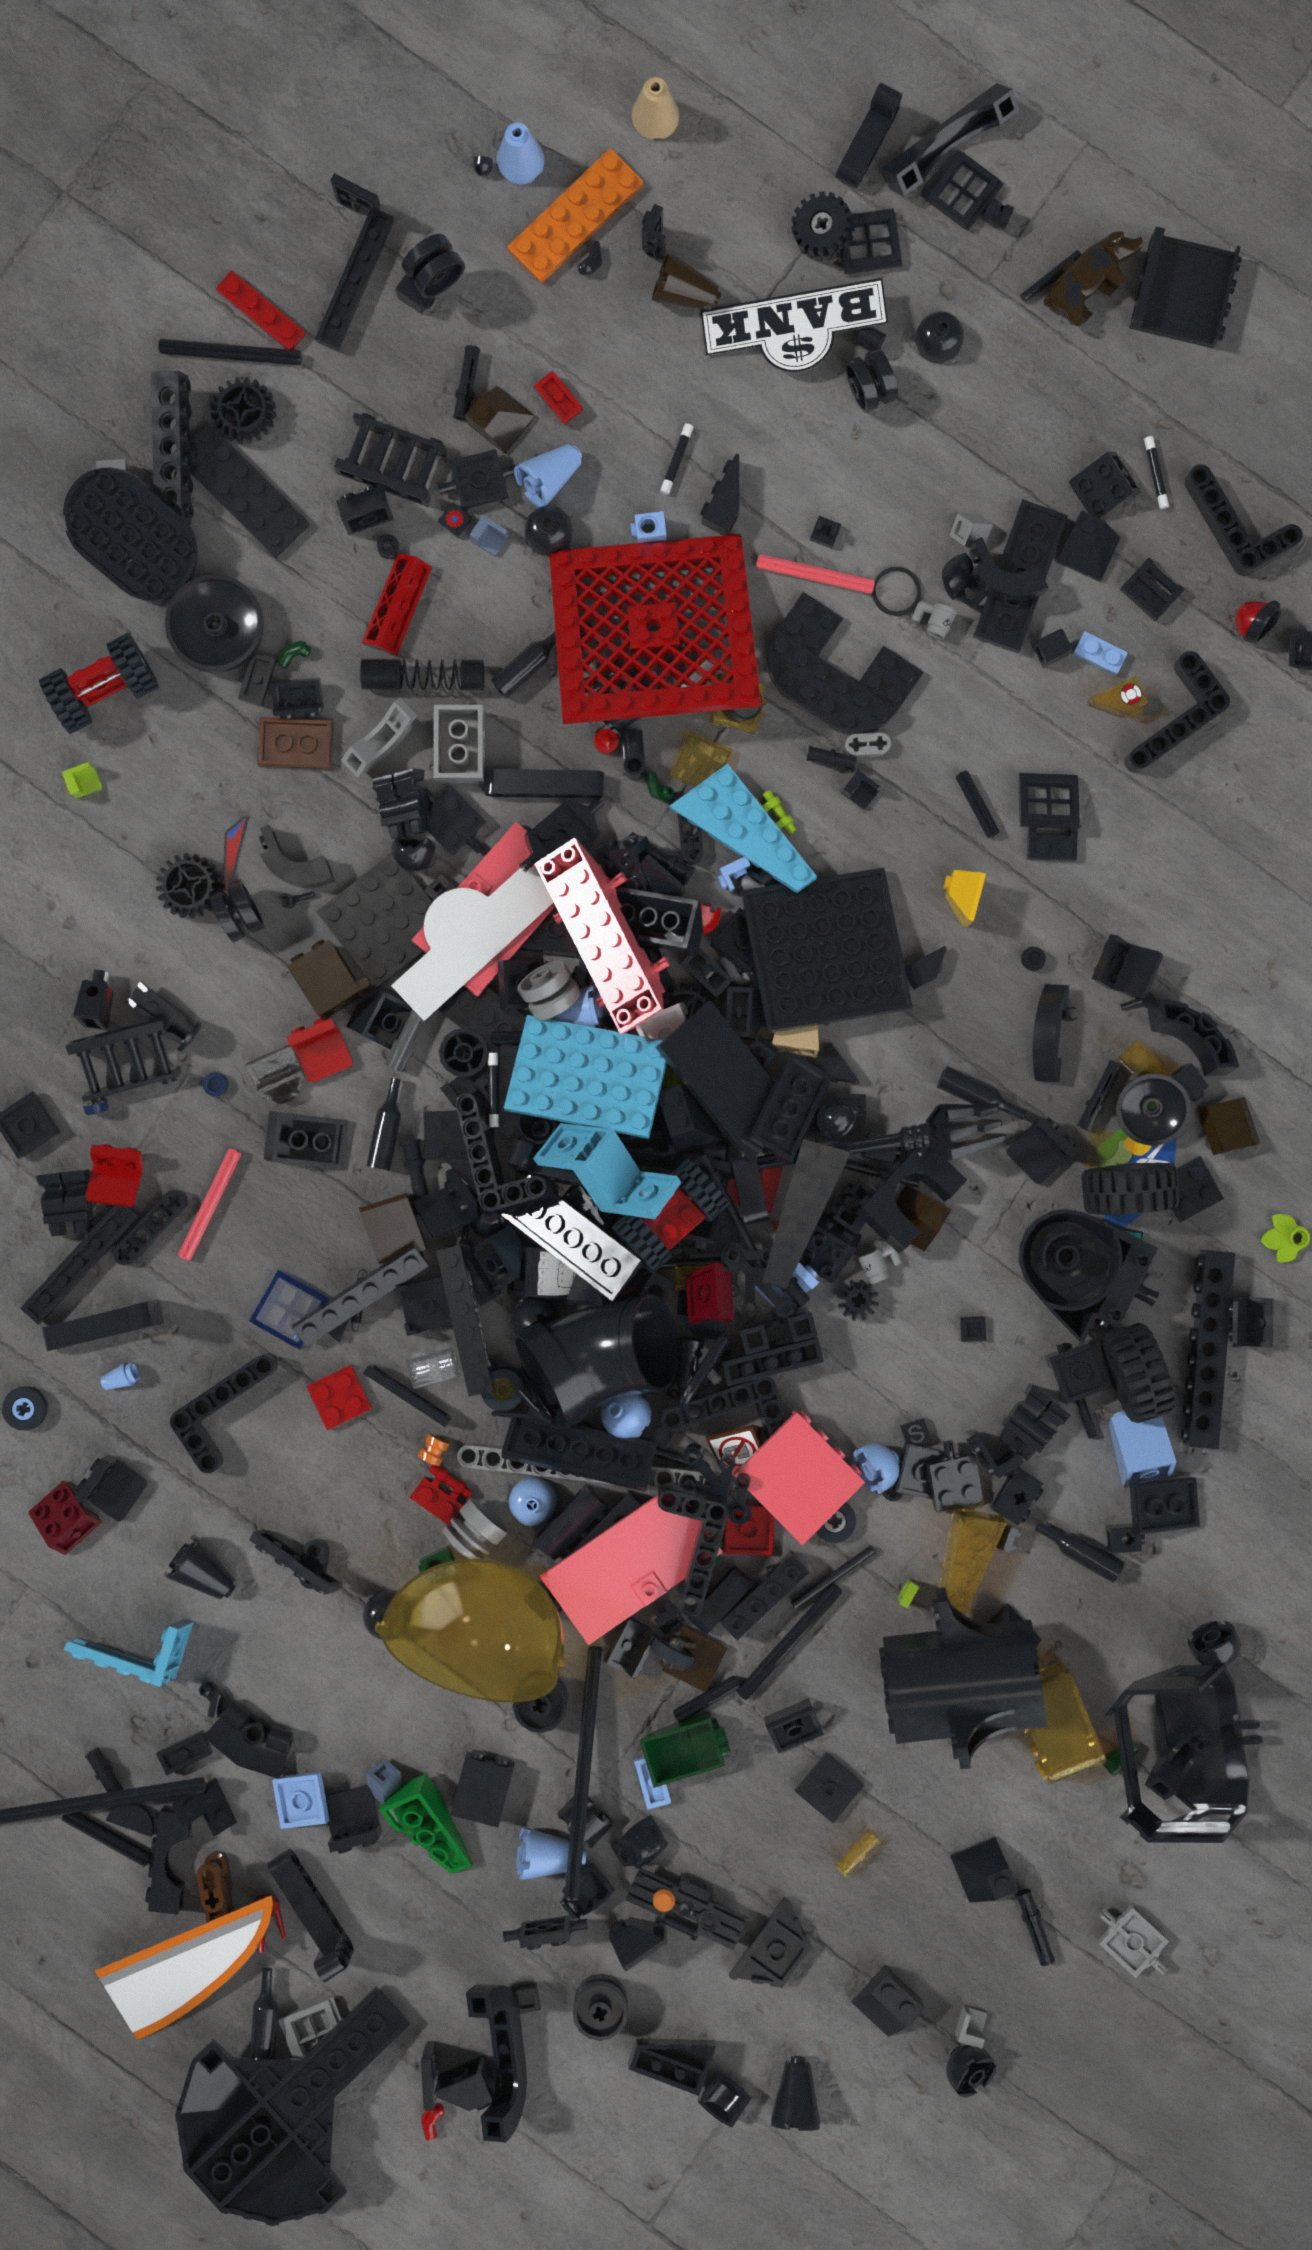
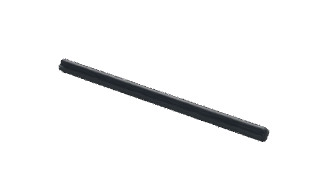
M589 1646L587 1653L564 1898L569 1901H576L579 1898L602 1648L599 1646Z
M200 1777L0 1809V1825L203 1793L206 1789L205 1778Z

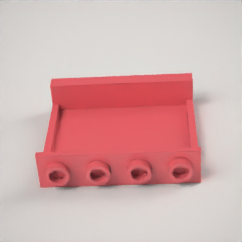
M792 1410L791 1413L793 1415L741 1467L737 1465L732 1470V1474L735 1477L740 1473H746L750 1476L751 1482L747 1490L803 1546L865 1482L860 1477L863 1473L853 1463L849 1466L843 1460L846 1455L837 1446L832 1449L827 1443L829 1438L820 1429L815 1431L809 1425L812 1420L803 1411L798 1414L795 1410ZM739 1480L741 1484H747L746 1480Z

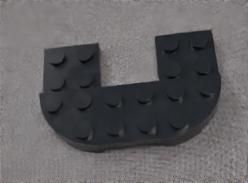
M802 592L779 628L774 632L769 645L767 663L773 684L786 699L793 700L829 724V728L837 732L852 735L879 730L896 715L924 672L883 645L858 683L818 657L843 621V618L805 592Z

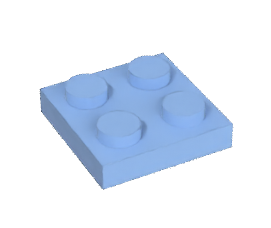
M321 1772L280 1776V1778L272 1779L281 1829L326 1824L330 1821Z

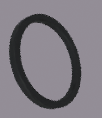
M891 567L885 569L876 577L872 596L876 606L881 611L889 615L900 616L909 613L915 608L920 599L921 586L917 577L910 570L903 567ZM900 571L906 573L916 584V600L909 608L903 611L888 610L877 599V583L882 576L889 572Z

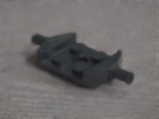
M597 797L589 806H585L565 798L559 807L532 830H528L525 833V842L530 855L519 864L520 868H524L523 871L527 872L535 863L574 838L586 848L599 836L600 832L594 818V813L604 806V802H600L601 799ZM557 832H562L567 836V841L560 843L555 839L554 835Z

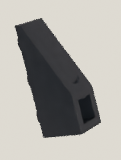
M735 454L733 460L728 459L722 471L725 473L722 481H716L711 492L714 495L710 503L706 501L700 512V515H702V525L723 536L729 535L739 516L738 454Z

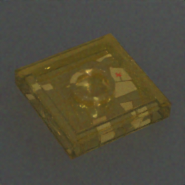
M688 731L669 777L696 787L728 764L733 750Z

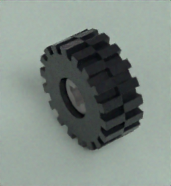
M822 191L819 192V197H816L814 193L809 195L811 200L808 202L804 198L801 201L802 208L796 207L794 210L796 217L792 216L791 222L793 226H791L795 241L803 254L806 253L807 257L811 259L815 256L817 261H822V257L825 256L828 261L832 260V254H836L837 257L842 255L840 252L841 248L845 251L848 249L847 241L852 242L854 237L852 232H855V225L847 203H844L840 196L836 198L832 192H829V195L826 196L825 192ZM819 221L827 222V228L824 230L818 228Z

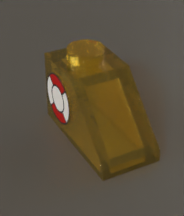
M1135 676L1092 696L1087 703L1089 707L1120 718L1126 715L1132 718L1143 712V707L1148 703V700Z
M1139 1040L1131 1042L1115 1059L1133 1077L1146 1073L1168 1075L1157 1057Z

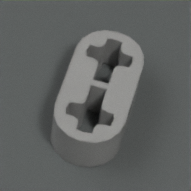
M881 732L852 734L845 741L844 749L847 755L857 756V758L878 757L885 755L889 751L891 740L887 734ZM878 738L881 739L882 743H886L882 750H878L877 746H869V744L876 743ZM853 740H857L858 744H866L864 747H859L858 752H854V749L849 747Z

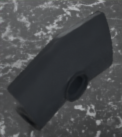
M234 1699L205 1734L204 1738L234 1764L274 1778H280L291 1748L294 1732L267 1724L265 1720L256 1718ZM257 1727L261 1732V1736H253L250 1728Z

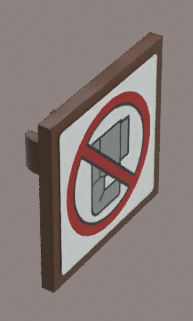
M752 1425L706 1436L708 1445L718 1465L723 1455L730 1454L736 1460L734 1468L737 1465L741 1467L762 1446ZM729 1460L723 1461L726 1465L732 1464Z

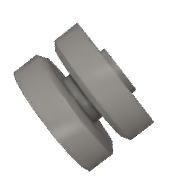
M553 961L538 967L522 979L517 989L523 1000L529 1002L528 1008L537 1020H546L561 1014L570 1008L581 995V990L576 981L569 979L570 971L563 961Z

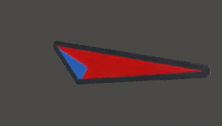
M247 816L242 817L225 831L223 891L228 896V885L232 884L248 820Z

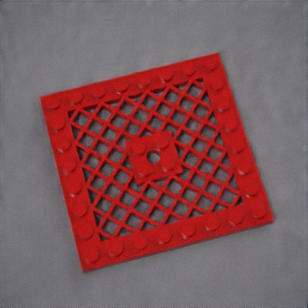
M742 534L566 549L549 553L563 725L761 707ZM707 566L715 570L710 576L703 572ZM683 568L691 572L686 578L679 574ZM659 570L667 574L662 580L654 576ZM635 572L642 576L638 582L630 578ZM611 574L618 578L613 585L606 580ZM720 575L722 578V584L716 581V579ZM587 576L594 580L589 587L582 583ZM696 577L704 581L700 587L691 583ZM672 579L680 583L675 590L667 585ZM648 581L655 585L650 592L643 587ZM624 583L631 587L626 594L619 590ZM600 585L607 589L602 596L595 592ZM710 586L717 590L712 597L705 592ZM576 587L583 592L578 598ZM685 588L693 593L688 599L681 595ZM661 590L669 595L664 601L657 597ZM637 592L645 597L640 603L632 599ZM613 594L620 599L615 606L608 601ZM722 596H724V605L718 601ZM588 597L596 601L591 607L583 603ZM699 597L707 602L702 608L694 604ZM674 600H677L679 603L682 604V605L677 609V611H676V602H673ZM626 604L629 605L627 606V614L621 610ZM602 606L609 610L604 617L597 613ZM711 607L719 611L715 617L707 613ZM578 608L584 612V615L580 619ZM687 609L695 613L690 620L683 616ZM615 615L622 620L617 626L610 622ZM725 616L727 626L720 622ZM590 618L598 622L593 628L585 624ZM701 618L709 623L704 629L696 625ZM678 621L684 625L680 631L678 630ZM655 624L658 625L660 629L655 632L649 631L647 627ZM628 625L629 635L623 631ZM603 627L611 631L606 638L598 633ZM714 628L722 632L717 639L709 634ZM580 629L586 633L582 639L580 637ZM689 630L697 634L692 641L685 636ZM617 636L624 641L619 647L611 643ZM727 637L729 641V647L723 644ZM592 639L600 643L595 649L587 645ZM703 639L711 644L706 650L698 646ZM680 642L687 646L682 652L678 651L680 650ZM629 646H631V654H634L632 657L625 653ZM605 648L613 652L608 659L600 654ZM716 649L724 653L719 660L711 655ZM582 650L588 654L584 660H582ZM692 651L700 656L695 662L687 657ZM667 653L675 657L670 664L663 660ZM643 655L651 660L646 666L638 662ZM619 657L626 662L621 669L613 664ZM729 659H731V668L725 665ZM594 660L602 664L596 671L589 666ZM705 660L714 665L708 672L700 667ZM681 662L689 667L683 674L675 669ZM656 665L664 669L659 676L651 671ZM632 667L639 671L634 678L627 674ZM607 669L615 674L610 680L602 676ZM718 670L727 675L722 681L714 677ZM584 672H586L588 675H590V677L586 680L585 683H584ZM694 672L702 677L697 684L689 679ZM670 674L678 679L672 686L664 681ZM645 676L653 681L647 688L640 683ZM620 679L628 683L623 690L615 685ZM596 681L604 685L598 692L591 688Z

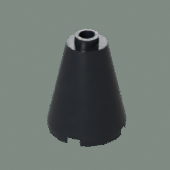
M191 1536L190 1539L193 1542L190 1545L184 1543L169 1564V1567L172 1568L171 1572L165 1571L164 1576L217 1599L228 1598L236 1587L233 1584L235 1579L197 1536Z
M791 2056V2061L785 2062L771 2116V2126L785 2130L798 2128V2131H814L820 2128V2117L811 2064L805 2062L806 2057Z

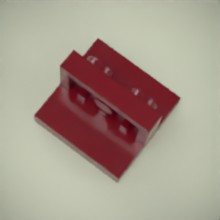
M715 1262L686 1275L688 1323L697 1324L707 1319L724 1322L734 1320L732 1275L729 1271H723L722 1263Z

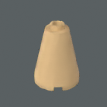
M658 77L650 78L645 82L632 108L633 126L642 137L648 140L667 138L674 133L679 122L678 106L666 82Z

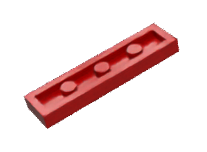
M232 270L216 287L217 292L285 349L294 350L306 336L304 330Z

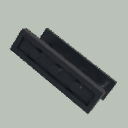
M354 413L353 419L355 424L359 426V430L349 457L345 458V460L337 458L334 465L337 474L368 486L377 485L379 487L382 485L387 493L428 507L431 497L425 486L436 456L447 457L448 453L444 443L436 438H430L429 440L376 421V418L370 414L362 413L360 415ZM370 430L381 434L382 437L371 466L365 468L359 466L357 461ZM391 439H395L405 443L394 474H391L389 477L381 474L380 468ZM417 447L428 452L416 483L411 485L404 482L403 476L413 449Z
M165 1017L73 1040L65 1046L68 1055L76 1053V1056L80 1057L90 1088V1091L82 1096L83 1102L91 1100V1103H97L105 1100V1096L161 1081L162 1084H169L177 1080L176 1077H179L182 1072L181 1068L171 1070L160 1036L167 1027ZM147 1035L148 1038H151L161 1073L147 1076L136 1042L138 1037ZM123 1041L124 1044H127L138 1079L123 1082L113 1047H115L114 1043ZM100 1047V1050H103L114 1085L104 1088L99 1087L89 1056L91 1053L90 1049Z

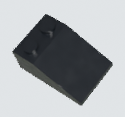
M269 1111L263 1159L271 1162L342 1169L348 1120Z

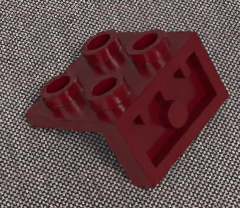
M62 1481L28 1513L47 1546L64 1555L102 1523L98 1515L84 1509L82 1504L74 1499L76 1495L66 1481Z

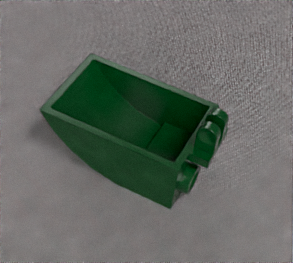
M710 1712L688 1718L681 1723L670 1724L639 1740L653 1788L724 1767V1757L728 1756L727 1752H731L724 1726L719 1727L717 1718L712 1719Z

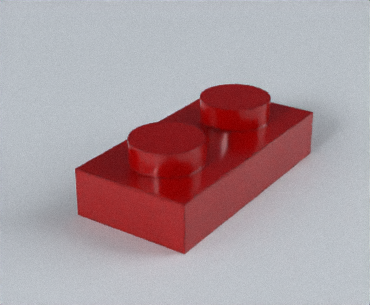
M553 370L534 385L535 391L564 426L583 411V407Z

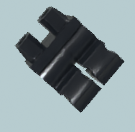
M412 768L372 779V788L377 793L376 800L380 803L381 826L388 827L391 839L406 838V824H409L411 834L413 835L427 832L426 819L431 818L430 811H428V797L417 786V782L424 779L425 770Z
M89 1169L36 1175L39 1186L45 1188V1192L41 1197V1208L44 1215L43 1222L49 1225L51 1237L67 1235L65 1225L67 1221H73L74 1234L89 1232V1219L94 1218L92 1202L87 1201L85 1196L90 1179ZM66 1183L69 1185V1190L67 1192L65 1191Z
M1031 1384L1028 1385L1024 1392L1026 1394L1024 1401L1016 1403L1007 1418L1001 1423L1004 1427L997 1437L1008 1447L1016 1437L1023 1440V1443L1016 1452L1027 1461L1036 1451L1041 1453L1053 1435L1058 1432L1059 1426L1065 1424L1071 1416ZM1045 1409L1043 1416L1038 1417L1039 1412Z

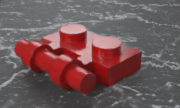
M432 1464L428 1471L436 1476L433 1482L424 1476L409 1498L444 1523L450 1525V1520L456 1517L459 1510L464 1506L463 1503L457 1500L459 1494L469 1499L473 1491L466 1486L467 1483L463 1480L458 1481L448 1474L449 1471L446 1468L442 1467L441 1469L439 1466ZM442 1481L454 1489L451 1494L439 1487Z

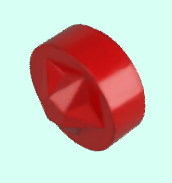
M610 729L600 730L594 738L596 750L605 755L615 752L618 747L616 733Z

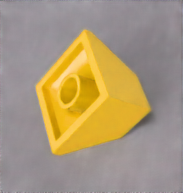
M954 870L951 876L946 875L943 889L947 890L945 897L964 927H968L974 921L986 873Z

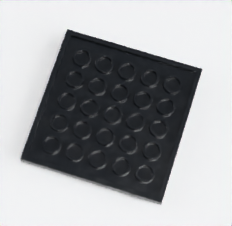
M885 868L816 878L798 893L784 884L741 890L740 894L767 1033L912 1010L913 1005Z

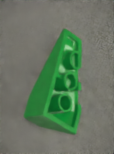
M427 1774L405 1782L379 1807L380 1812L394 1830L398 1833L402 1831L411 1838L410 1842L415 1846L419 1844L429 1852V1857L451 1874L473 1865L472 1859L439 1790Z

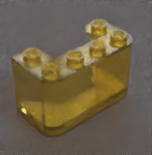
M1062 1661L1040 1670L1047 1727L1023 1730L1025 1735H1030L1033 1742L1029 1744L1034 1758H1038L1034 1763L1039 1775L1042 1776L1044 1782L1049 1781L1051 1785L1106 1763L1105 1755L1069 1669Z

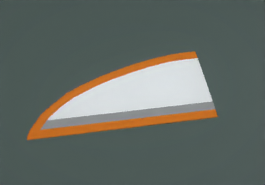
M272 1895L95 1970V1973L137 2040L166 2027L191 2011L227 1982L255 1952L260 1939L263 1938L270 1923L273 1906Z

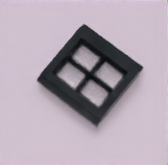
M957 150L925 191L923 198L963 229L969 231L987 208L992 197H995L1003 187L1004 183L964 152Z
M894 208L852 214L855 225V232H852L854 237L852 242L847 241L849 247L846 251L841 248L844 274L902 267Z
M1019 773L1020 827L1079 829L1078 775Z

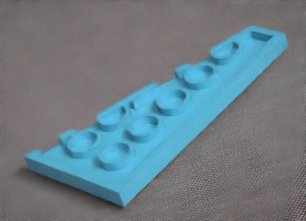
M729 764L723 766L669 806L670 810L680 814L694 826L696 825L703 829L709 836L738 855H742L756 867L762 868L771 874L773 878L796 893L817 878Z

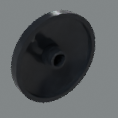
M209 574L188 581L173 595L166 611L165 630L172 649L186 664L203 672L222 673L238 668L253 656L262 640L264 618L256 597L243 583L229 576Z

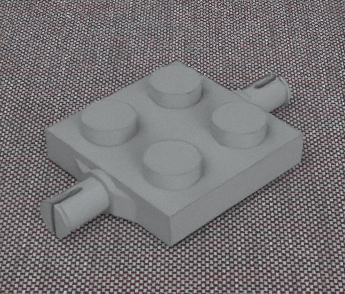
M1132 1905L1117 1918L1110 1914L1107 1909H1103V1913L1100 1912L1099 1917L1109 1926L1107 1931L1098 1940V1943L1135 1978L1151 1965L1161 1975L1165 1974L1163 1969L1167 1971L1168 1966L1158 1957L1161 1950L1169 1943L1168 1939Z

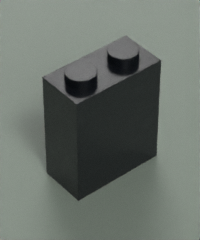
M479 1750L467 1751L450 1816L498 1828L515 1764L510 1763V1759L506 1757L496 1756L495 1759L487 1757L485 1752Z

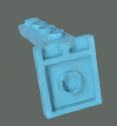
M183 1619L165 1628L161 1637V1642H163L161 1652L157 1653L154 1664L80 1638L67 1642L64 1650L71 1652V1656L74 1658H88L94 1660L93 1663L97 1666H111L117 1668L116 1672L120 1674H134L139 1676V1680L161 1687L162 1683L167 1684L170 1682V1679H176L194 1622Z

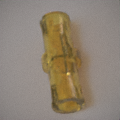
M869 1830L855 1846L852 1844L849 1847L850 1851L835 1867L839 1869L843 1876L847 1877L860 1862L866 1860L865 1857L881 1841Z

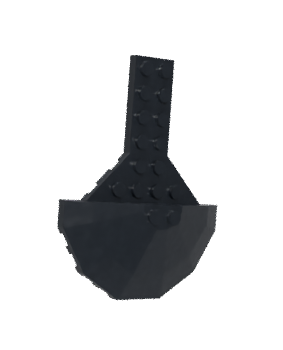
M376 1985L302 2058L233 2057L217 2041L212 2039L192 2058L175 2113L184 2172L214 2206L224 2214L230 2213L250 2221L253 2219L264 2222L266 2225L276 2226L281 2222L294 2219L296 2221L306 2216L326 2213L347 2193V2189L330 2167L334 2099L410 2025L409 2021Z

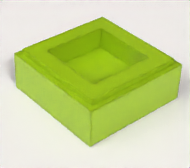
M907 1579L897 1598L899 1604L907 1609L919 1588L916 1582Z

